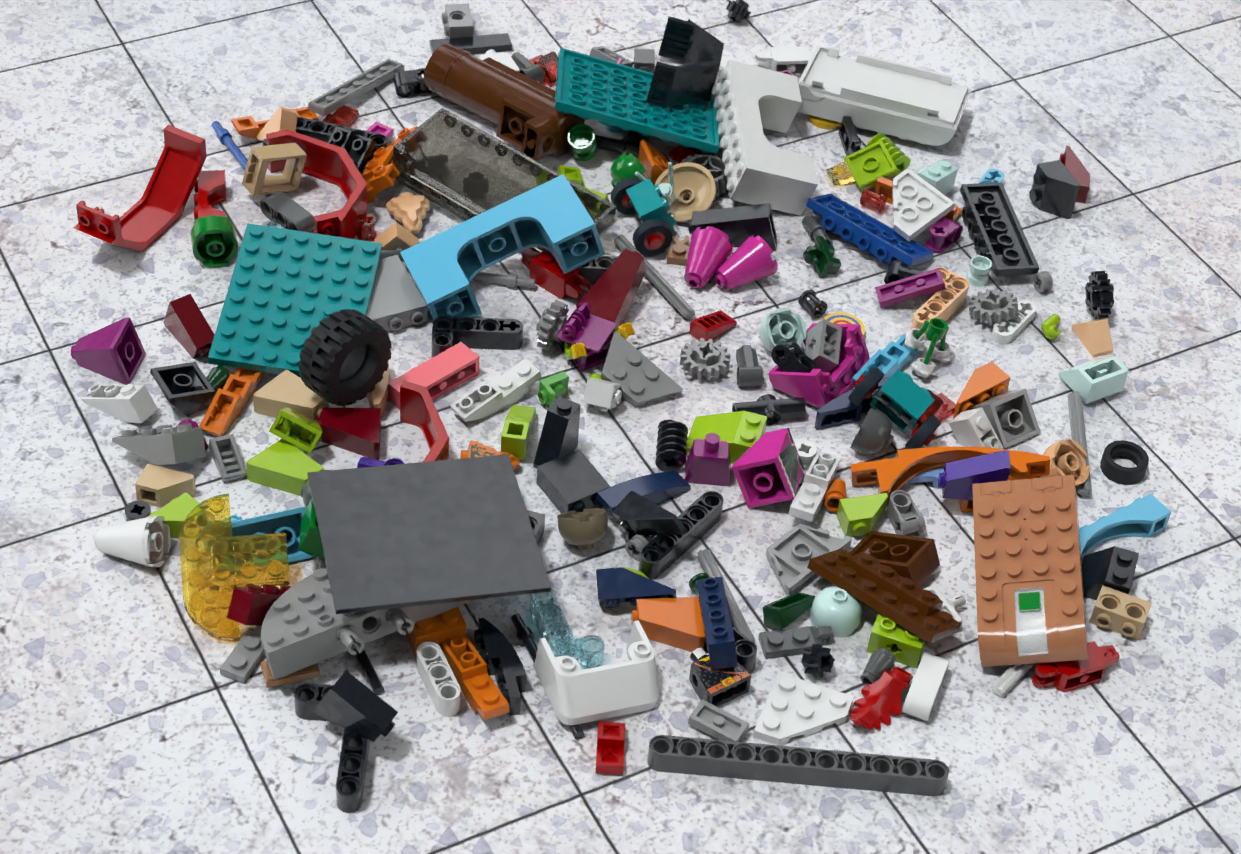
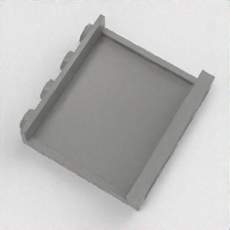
M398 255L380 259L366 315L381 325L387 332L427 322V304Z

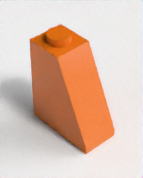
M699 597L636 599V609L631 610V624L633 625V621H639L649 640L693 652L697 648L704 649L705 633Z

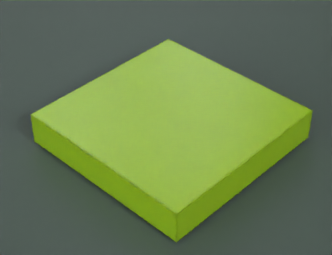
M882 140L844 157L845 163L861 192L875 186L880 176L890 179L899 174L898 168Z

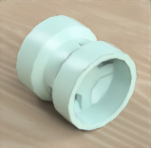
M984 256L972 257L969 264L970 269L967 273V281L971 285L980 287L988 283L989 272L992 267L991 260Z

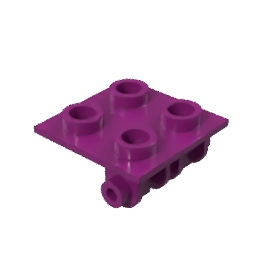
M583 302L577 306V309L574 310L555 338L571 344L585 343L586 349L598 353L616 328L617 323L592 315L590 304Z

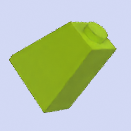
M280 439L246 461L247 479L250 482L301 496L302 486L308 480L307 473L324 470V467L284 439Z

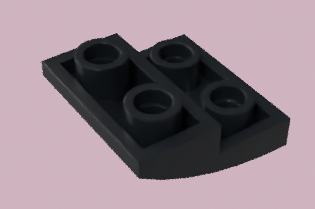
M335 126L328 141L330 144L346 149L360 174H362L376 145L374 140L357 135L351 130Z

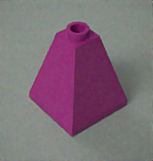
M130 317L121 319L79 338L77 343L71 347V357L76 360L78 366L124 385L131 383L146 354Z

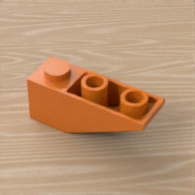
M992 361L975 369L957 400L953 419L963 411L974 409L973 406L1008 392L1011 377Z

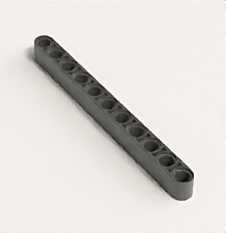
M657 735L650 740L647 757L649 767L658 772L924 796L941 795L945 790L949 776V767L946 763L934 759Z

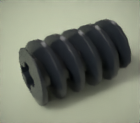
M663 420L658 425L655 464L663 472L674 471L682 467L686 462L688 427L685 424L674 420Z

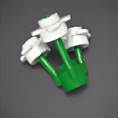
M932 318L930 322L925 320L921 329L912 328L911 330L906 329L903 331L906 339L905 345L908 348H917L919 351H923L925 349L923 343L926 341V338L931 341L926 357L918 358L917 363L910 366L921 377L927 378L931 374L937 375V371L934 369L935 363L930 360L931 358L948 362L951 358L950 354L954 352V347L946 341L949 327L942 319Z

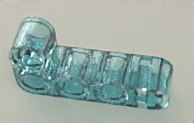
M552 588L551 592L530 594V614L540 637L546 638L554 657H573L579 662L582 670L602 666L605 647L602 638L589 635L575 639Z

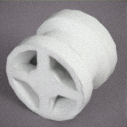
M799 440L795 443L805 471L808 470L816 456L817 447L810 441Z

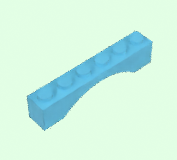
M1149 494L1143 498H1137L1126 507L1118 508L1108 516L1100 517L1096 522L1088 526L1081 527L1079 529L1081 559L1090 549L1110 539L1120 537H1151L1166 529L1171 511L1152 494Z

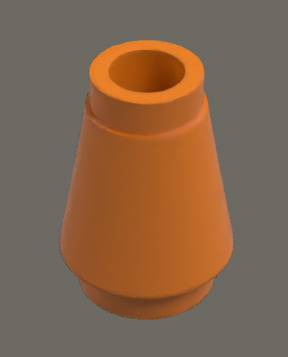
M834 479L824 496L823 503L831 512H837L840 499L847 498L846 484L842 479Z

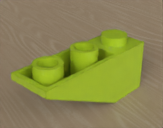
M512 405L505 419L501 435V452H507L520 458V460H525L536 412L535 407Z

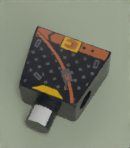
M697 648L691 653L690 659L693 663L690 668L689 680L700 701L703 699L718 707L749 692L752 675L739 663L738 666L711 670L709 655L703 648Z

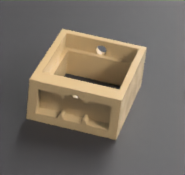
M296 143L251 147L242 185L252 196L274 194L277 191H297L307 154ZM286 160L283 175L265 177L269 161Z

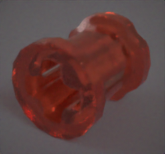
M866 187L860 198V205L876 208L878 212L884 209L887 202V194L883 193L881 195L873 192L869 187Z
M370 213L360 214L356 220L359 226L357 238L358 240L373 242L377 237V233L374 230L377 219Z

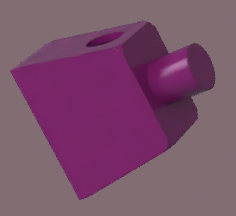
M715 433L707 434L705 439H695L685 462L684 479L687 483L730 487L731 460L729 443L727 441H720L719 435Z

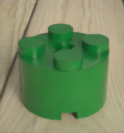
M211 215L195 220L191 230L193 255L197 261L199 260L204 266L210 268H220L229 264V261L237 256L239 248L236 230L230 219L226 216Z

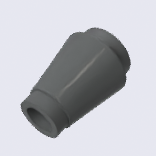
M885 648L873 651L860 677L861 681L865 685L878 681L884 671H891L894 668L895 656Z

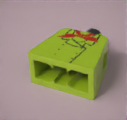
M289 407L280 410L269 430L274 435L309 453L313 451L323 432L316 421Z

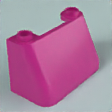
M812 323V325L807 329V331H809L817 323ZM835 324L842 328L839 363L830 372H822L821 369H812L810 373L783 372L779 366H775L768 373L773 387L795 398L804 397L806 403L818 409L836 397L848 392L855 383L852 381V377L869 360V353L860 325Z

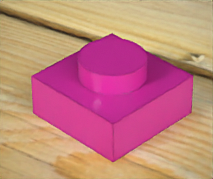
M375 122L366 130L383 134L388 140L394 136L393 128L379 122Z

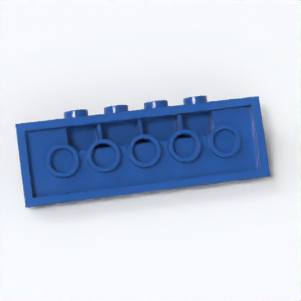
M831 193L808 199L806 207L812 209L815 215L822 217L820 224L827 231L839 234L850 244L858 245L863 252L875 255L882 263L890 264L894 260H901L908 267L932 260L933 251L914 240L907 241L894 231L893 228Z

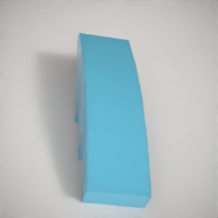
M902 335L896 342L891 341L883 351L879 349L852 377V381L856 382L862 374L866 376L874 367H877L884 373L882 379L889 378L897 369L901 371L920 351L917 348H908L905 345V336Z

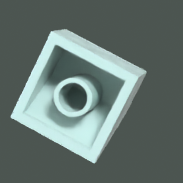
M939 160L914 173L946 195L953 190L958 168L952 166L948 161Z

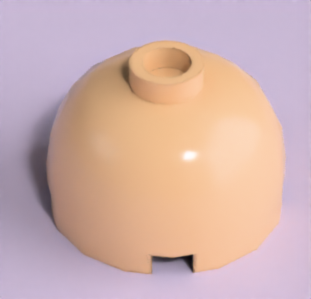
M1063 439L1053 443L1045 450L1043 455L1050 457V472L1045 477L1074 475L1075 486L1087 480L1090 465L1086 466L1085 458L1088 457L1084 449L1076 441Z

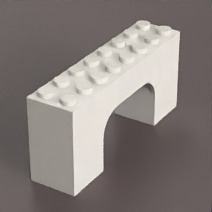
M728 60L726 66L722 67L718 82H715L713 85L712 94L715 98L716 121L719 124L718 134L721 137L720 147L723 150L722 161L725 163L724 174L727 176V190H729L730 200L752 205L770 203V207L773 210L801 216L806 208L808 199L812 197L818 186L813 157L778 148L770 143L763 133V128L786 133L802 104L797 76Z

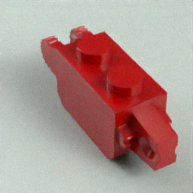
M526 249L522 252L521 263L530 270V279H535L536 285L556 297L563 298L569 295L578 299L582 296L581 292H587L591 289L590 282L579 275V269L576 268L564 274L549 251L543 250L541 253Z
M1095 641L1087 643L1089 659L1037 664L1035 668L1036 674L1032 678V683L1040 689L1054 685L1058 691L1064 693L1101 681L1106 668L1118 663L1120 655L1116 652L1113 645L1098 647Z

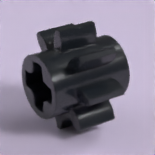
M743 0L730 1L726 7L728 18L737 23H740L741 20L747 21L751 14L748 11L749 4Z
M813 644L812 650L804 649L805 653L801 660L804 668H806L804 673L812 674L813 677L823 678V672L831 673V668L835 661L830 654L831 649L824 648L819 644Z

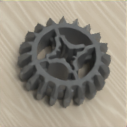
M694 153V156H687V159L682 160V163L691 162L699 164L712 174L716 183L715 199L718 196H725V193L729 192L727 190V176L724 174L725 163L720 159L719 155L713 156L711 153L709 155L704 153L698 155Z

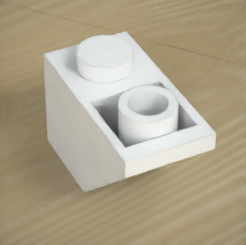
M982 407L963 411L949 422L955 437L962 446L1003 449Z

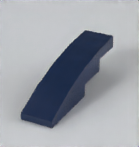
M889 378L882 379L878 383L877 390H880ZM854 389L836 397L817 410L815 429L820 430L859 421L861 413L869 412L870 408H872L869 404L874 398L871 395L870 398L865 399L860 405L856 406L848 399Z
M677 471L659 472L640 476L597 493V500L612 515L611 511L631 490L659 505L690 490L691 486Z

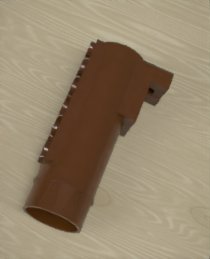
M444 44L432 54L426 65L424 84L427 89L445 100L453 102L498 126L496 136L520 148L519 159L528 164H534L551 154L555 156L566 154L570 150L567 138L568 132L573 126L584 124L585 119L580 118L578 115L571 113L563 114L554 109L555 90L490 57L480 60L465 50L451 44Z

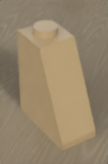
M285 370L253 394L254 412L275 418L281 409L289 407L317 422V417H322V407H329V402L305 386L300 377L289 370Z

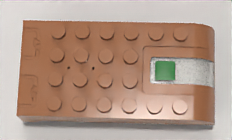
M1074 475L972 484L977 631L981 666L990 667L1089 659L1078 501Z

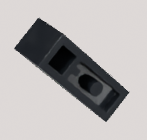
M632 490L611 511L617 518L615 523L624 532L629 530L636 535H684L688 531L675 514Z

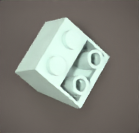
M1113 356L1094 359L1060 371L1059 376L1074 392H1079L1082 401L1088 404L1123 391L1129 370Z

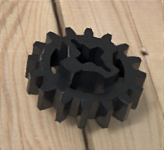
M1105 271L1091 272V275L1088 276L1089 282L1085 285V303L1089 306V311H1091L1094 319L1109 318L1108 315L1111 314L1110 308L1114 305V286L1110 283L1111 280L1108 279V274Z

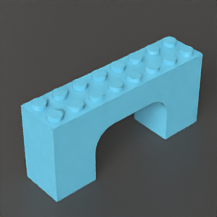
M564 174L422 241L400 252L411 279L427 304V309L434 320L440 316L476 317L481 315L482 312L470 286L471 280L480 271L525 249L541 247L549 250L564 274L605 255L594 221Z

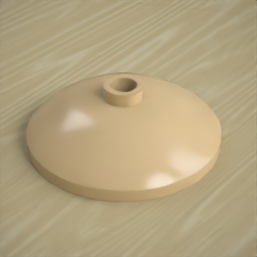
M685 162L673 165L675 199L669 205L670 210L667 213L671 212L676 222H688L692 220V212L710 209L716 197V183L712 174L699 164ZM668 169L658 177L655 185L669 183ZM687 197H691L690 200L685 201Z

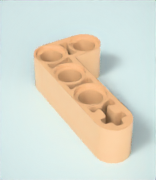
M933 268L932 270L940 268L946 289L931 293L932 297L914 313L911 329H921L924 321L930 322L932 318H939L946 322L965 304L969 282L945 268Z

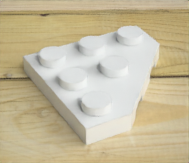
M909 168L893 178V230L907 241H911L954 209L955 203Z
M778 672L754 729L753 737L775 745H782L788 743L790 738L799 735L805 737L820 732L822 727L831 724L836 726L843 724L847 720L854 696Z

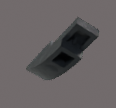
M478 618V629L474 630L476 646H481L479 654L487 664V673L489 676L495 675L497 685H502L500 692L509 703V716L519 715L521 706L520 692H525L526 673L522 662L503 633L485 618Z

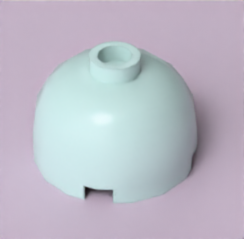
M779 308L767 314L762 320L759 330L760 339L769 351L772 352L775 346L785 345L788 342H796L801 348L803 340L806 339L807 332L803 318L799 314L796 315L792 312V309Z
M838 586L826 587L819 592L813 600L810 609V621L816 628L831 626L834 634L833 637L837 638L853 634L854 630L860 626L862 619V605L859 599Z

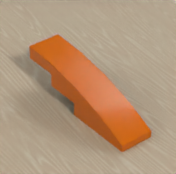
M237 368L234 375L230 374L223 389L219 388L199 425V427H202L203 432L219 437L223 436L249 401L264 372Z

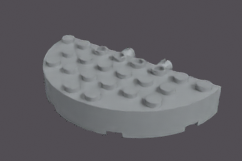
M317 569L312 575L304 578L284 592L273 603L264 618L261 628V640L270 674L276 680L346 651L352 655H357L353 648L358 653H361L364 649V644L396 631L406 635L403 628L408 633H411L416 622L431 618L471 602V600L336 614L327 569Z

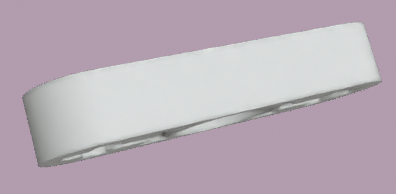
M1028 300L1019 301L1018 312L1015 313V317H1009V320H1015L1019 324L1001 320L1000 324L996 323L993 327L992 339L999 344H1007L1013 340L1034 319L1037 309L1036 305Z

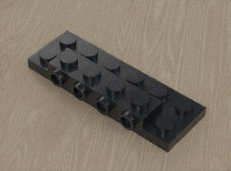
M1002 182L961 184L960 192L966 204L962 208V217L964 220H968L969 234H974L975 248H980V256L991 260V268L995 276L1034 275L1038 273V263Z

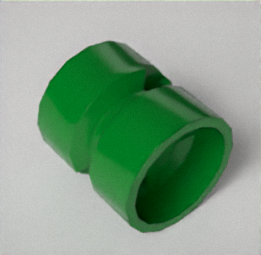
M586 124L573 126L568 132L567 137L572 156L579 161L591 160L596 155L598 149L594 130Z

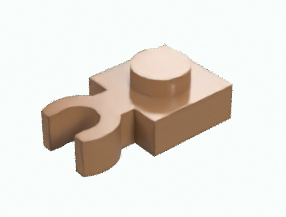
M677 234L673 235L672 243L668 248L667 264L686 266L689 252L688 235H685L684 240H678Z

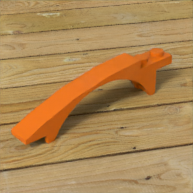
M938 446L897 450V458L850 464L852 487L877 484L879 494L887 493L886 506H888L892 492L899 490L905 483L922 472L944 467L945 463L999 452L1005 449ZM1007 450L1009 451L1011 465L1008 479L1011 481L1049 475V456Z

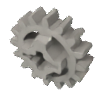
M986 289V293L978 292V296H972V300H969L970 316H973L974 320L980 319V323L988 321L989 324H1000L1001 320L1009 321V317H1015V313L1018 312L1017 297H1013V293L1007 294L1006 290L998 292V289Z
M555 300V302L551 303L550 308L543 311L541 319L536 326L538 331L537 346L550 351L551 348H554L555 342L561 341L555 337L567 321V313L569 311L567 304Z
M700 338V342L693 339L691 344L685 343L684 349H681L680 365H683V371L689 370V376L696 374L698 379L706 377L707 380H710V376H714L717 379L719 378V373L725 375L726 369H729L730 353H727V347H721V342L714 344L713 339L705 341L703 338Z

